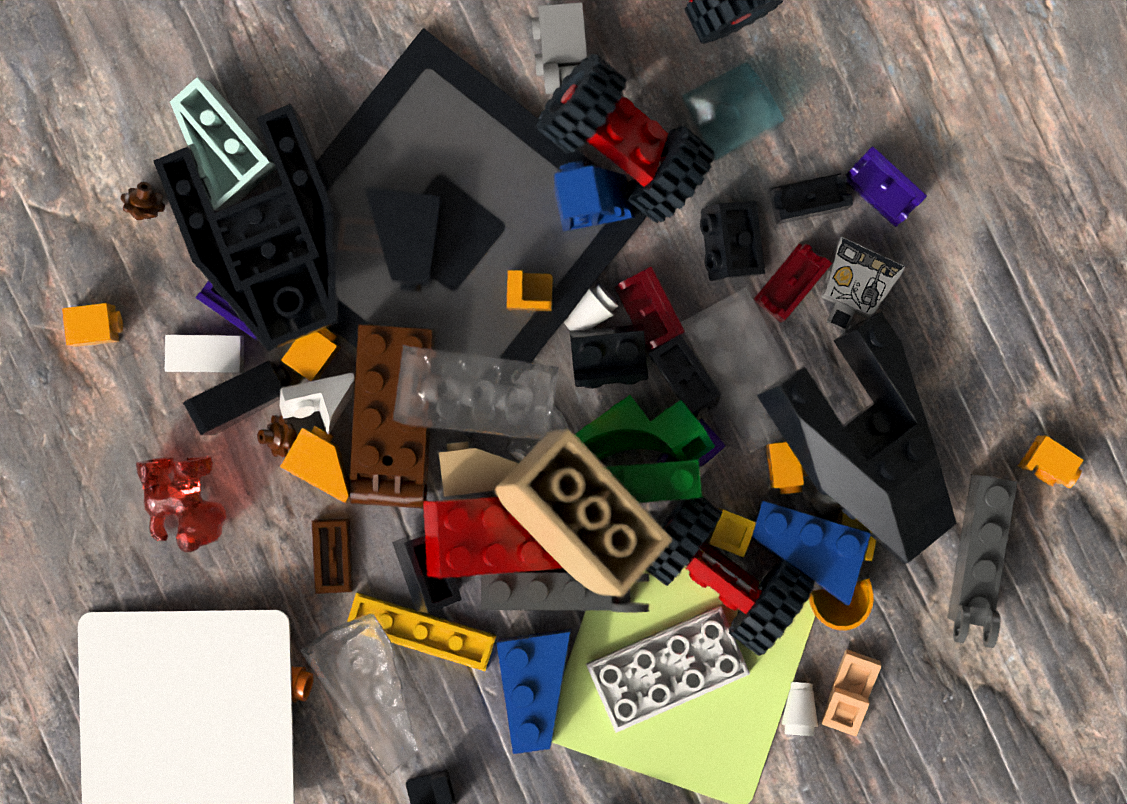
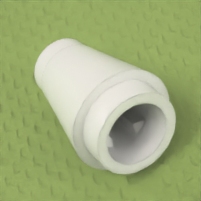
M598 284L594 289L589 288L564 321V324L570 331L592 329L614 315L613 311L619 305Z
M791 682V689L789 690L781 724L785 725V734L814 736L815 727H818L813 684Z

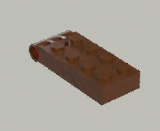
M372 324L358 325L350 465L351 504L424 509L423 501H427L436 329ZM387 455L393 458L392 464L386 461Z

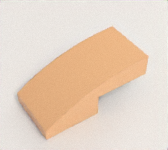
M848 649L845 650L821 721L822 725L857 736L869 706L868 698L881 669V662L879 660Z

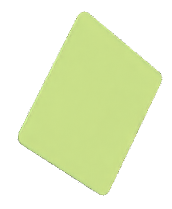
M684 567L668 586L649 573V581L635 582L630 587V602L649 603V612L629 613L612 612V610H585L564 672L553 743L728 804H749L754 797L789 690L791 689V682L794 680L815 618L809 599L803 604L802 610L795 616L793 623L790 627L786 628L781 638H778L775 644L768 648L767 652L761 654V656H758L735 639L750 675L615 733L586 664L718 606L722 607L728 624L731 626L732 621L738 615L739 609L734 611L728 608L719 599L720 594L709 586L704 588L695 583L690 578L689 571Z

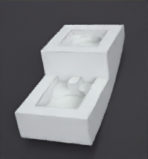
M165 335V372L244 373V336Z

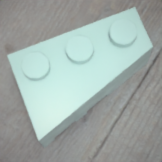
M196 77L170 101L186 143L190 146L197 162L200 177L204 179L212 199L210 201L215 211L219 212L237 204L276 169L268 149L209 81Z

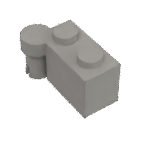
M582 2L538 6L539 17L532 18L533 39H541L542 48L541 54H535L537 76H544L546 94H552L556 88H559L564 78L572 73L573 68L577 65L580 66L582 60L587 57Z

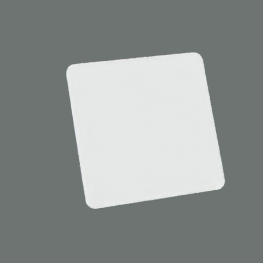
M283 611L89 612L80 618L78 622L82 804H295L290 620Z

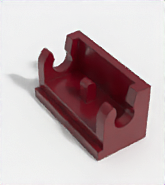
M799 243L755 296L753 301L782 323L832 265V262L823 256L819 257L816 255L810 245H801Z
M652 267L620 282L619 285L614 287L632 324H643L645 349L647 352L663 345L679 334L685 333Z

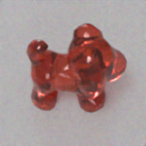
M163 457L136 462L137 474L144 490V509L150 516L149 531L152 538L159 542L167 541L169 535L164 527L165 518L170 515H176L178 517L176 542L183 552H195L199 547L218 541L222 535L225 519L227 518L226 510L219 502L203 500L200 487L201 478L209 475L213 469L212 457L187 458V461H174L173 457ZM171 472H174L173 481L168 477Z

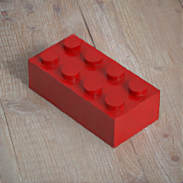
M498 496L423 501L427 576L449 578L563 568L507 510Z

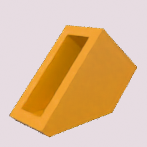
M315 425L312 430L302 428L280 467L344 503L349 502L350 484L340 448L331 442L334 436L330 433L327 434L324 429Z

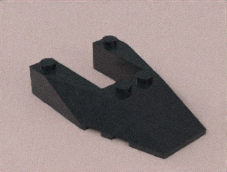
M291 103L257 117L283 185L219 212L215 211L212 206L211 196L204 179L200 177L197 162L192 150L188 146L153 160L192 262L237 313L238 317L267 351L338 323L332 203L301 118Z
M881 311L857 323L833 340L873 401V403L845 424L841 423L806 367L782 377L758 394L757 397L817 490L823 495L828 494L844 508L841 511L852 520L857 519L872 532L870 536L903 564H907L957 523L938 454L902 342Z

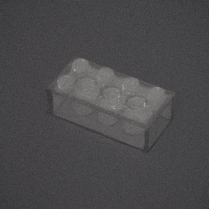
M746 287L680 323L685 331L683 335L692 352L722 394L719 402L746 453L751 454L783 437L757 395L782 377L792 373Z
M403 345L393 420L407 425L541 440L550 432L559 367Z

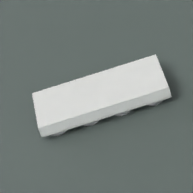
M721 606L586 664L615 733L750 675L735 638L728 633L730 626Z

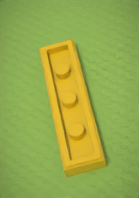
M359 592L355 594L345 627L346 629L482 671H486L496 638L495 634L434 615L418 612L414 609Z

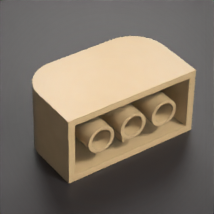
M569 429L548 432L496 487L497 496L503 505L547 552L579 583L600 595L623 596L672 541L668 534Z

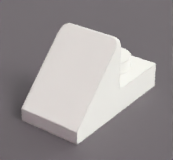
M353 372L281 388L279 407L283 418H304L313 412L319 411L326 433L329 434L352 398L355 381Z

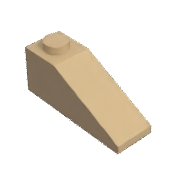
M468 442L446 444L447 452H439L444 497L495 491L496 487L519 462L480 448L469 449Z

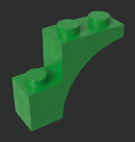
M628 395L574 434L598 461L612 454L633 449L658 451L667 454L676 461L696 460L715 448L703 426L682 400L665 409L659 416L650 421L631 395Z
M698 459L604 466L637 503L702 498Z

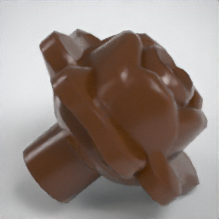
M147 182L138 183L137 189L130 188L128 193L122 194L120 198L124 203L123 211L130 213L136 220L156 218L158 212L165 210V205L162 202L163 195L154 193L151 184Z
M273 415L271 423L267 425V429L259 430L257 434L258 442L260 444H267L271 448L274 457L279 455L286 457L288 449L292 447L297 438V431L294 429L293 424L288 423L287 418H283L282 415Z

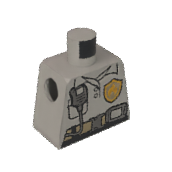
M844 237L836 240L830 259L832 265L827 270L821 292L822 298L835 304L827 323L847 331L855 313L865 318L871 317L901 276L905 266Z

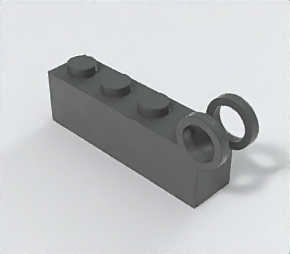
M971 474L947 615L948 619L954 621V642L964 643L968 635L969 626L972 624L983 626L982 641L984 647L994 648L997 643L1000 630V613L996 611L1017 481Z
M524 571L481 575V610H612V612L629 613L649 612V603L630 602V588L623 596L600 595L583 586L567 571ZM643 573L636 582L649 581V573Z

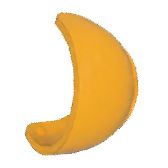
M869 578L856 582L850 605H844L824 589L813 590L809 597V603L814 615L824 625L840 631L851 630L860 626L870 615L874 600Z

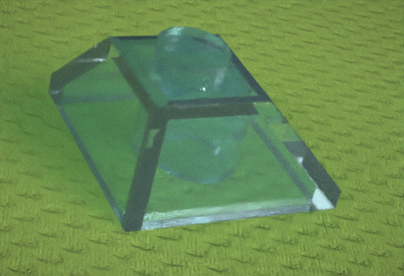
M747 62L682 95L706 144L714 150L715 161L778 129L785 121L768 87Z

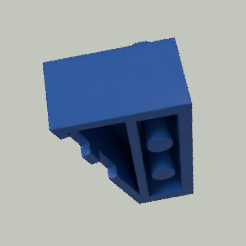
M583 162L562 165L560 167L561 172L554 173V190L563 232L635 218L632 204L625 199V192L628 190L625 174L595 166L584 167Z
M762 501L754 521L756 525L751 539L780 560L783 559L792 564L844 605H850L871 533Z
M572 628L502 638L497 642L513 754L551 748Z

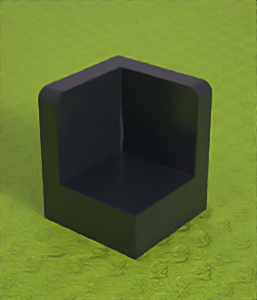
M448 769L411 778L406 781L410 804H456Z

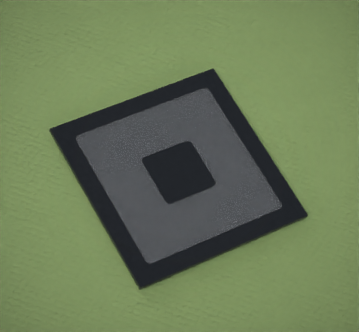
M422 28L317 160L333 209L338 323L329 327L355 348H357L358 325L360 324L436 329L432 409L467 437L471 438L647 216L632 205L635 218L563 232L554 190V173L561 172L560 167L562 165L574 162H583L584 167L599 166L577 149L574 152L566 153L537 130L536 125L539 121L537 117L426 29ZM366 186L434 195L442 198L443 204L431 288L422 287L421 293L399 290L400 284L394 283L391 280L365 194ZM508 270L523 271V273L551 274L553 277L552 311L508 310Z

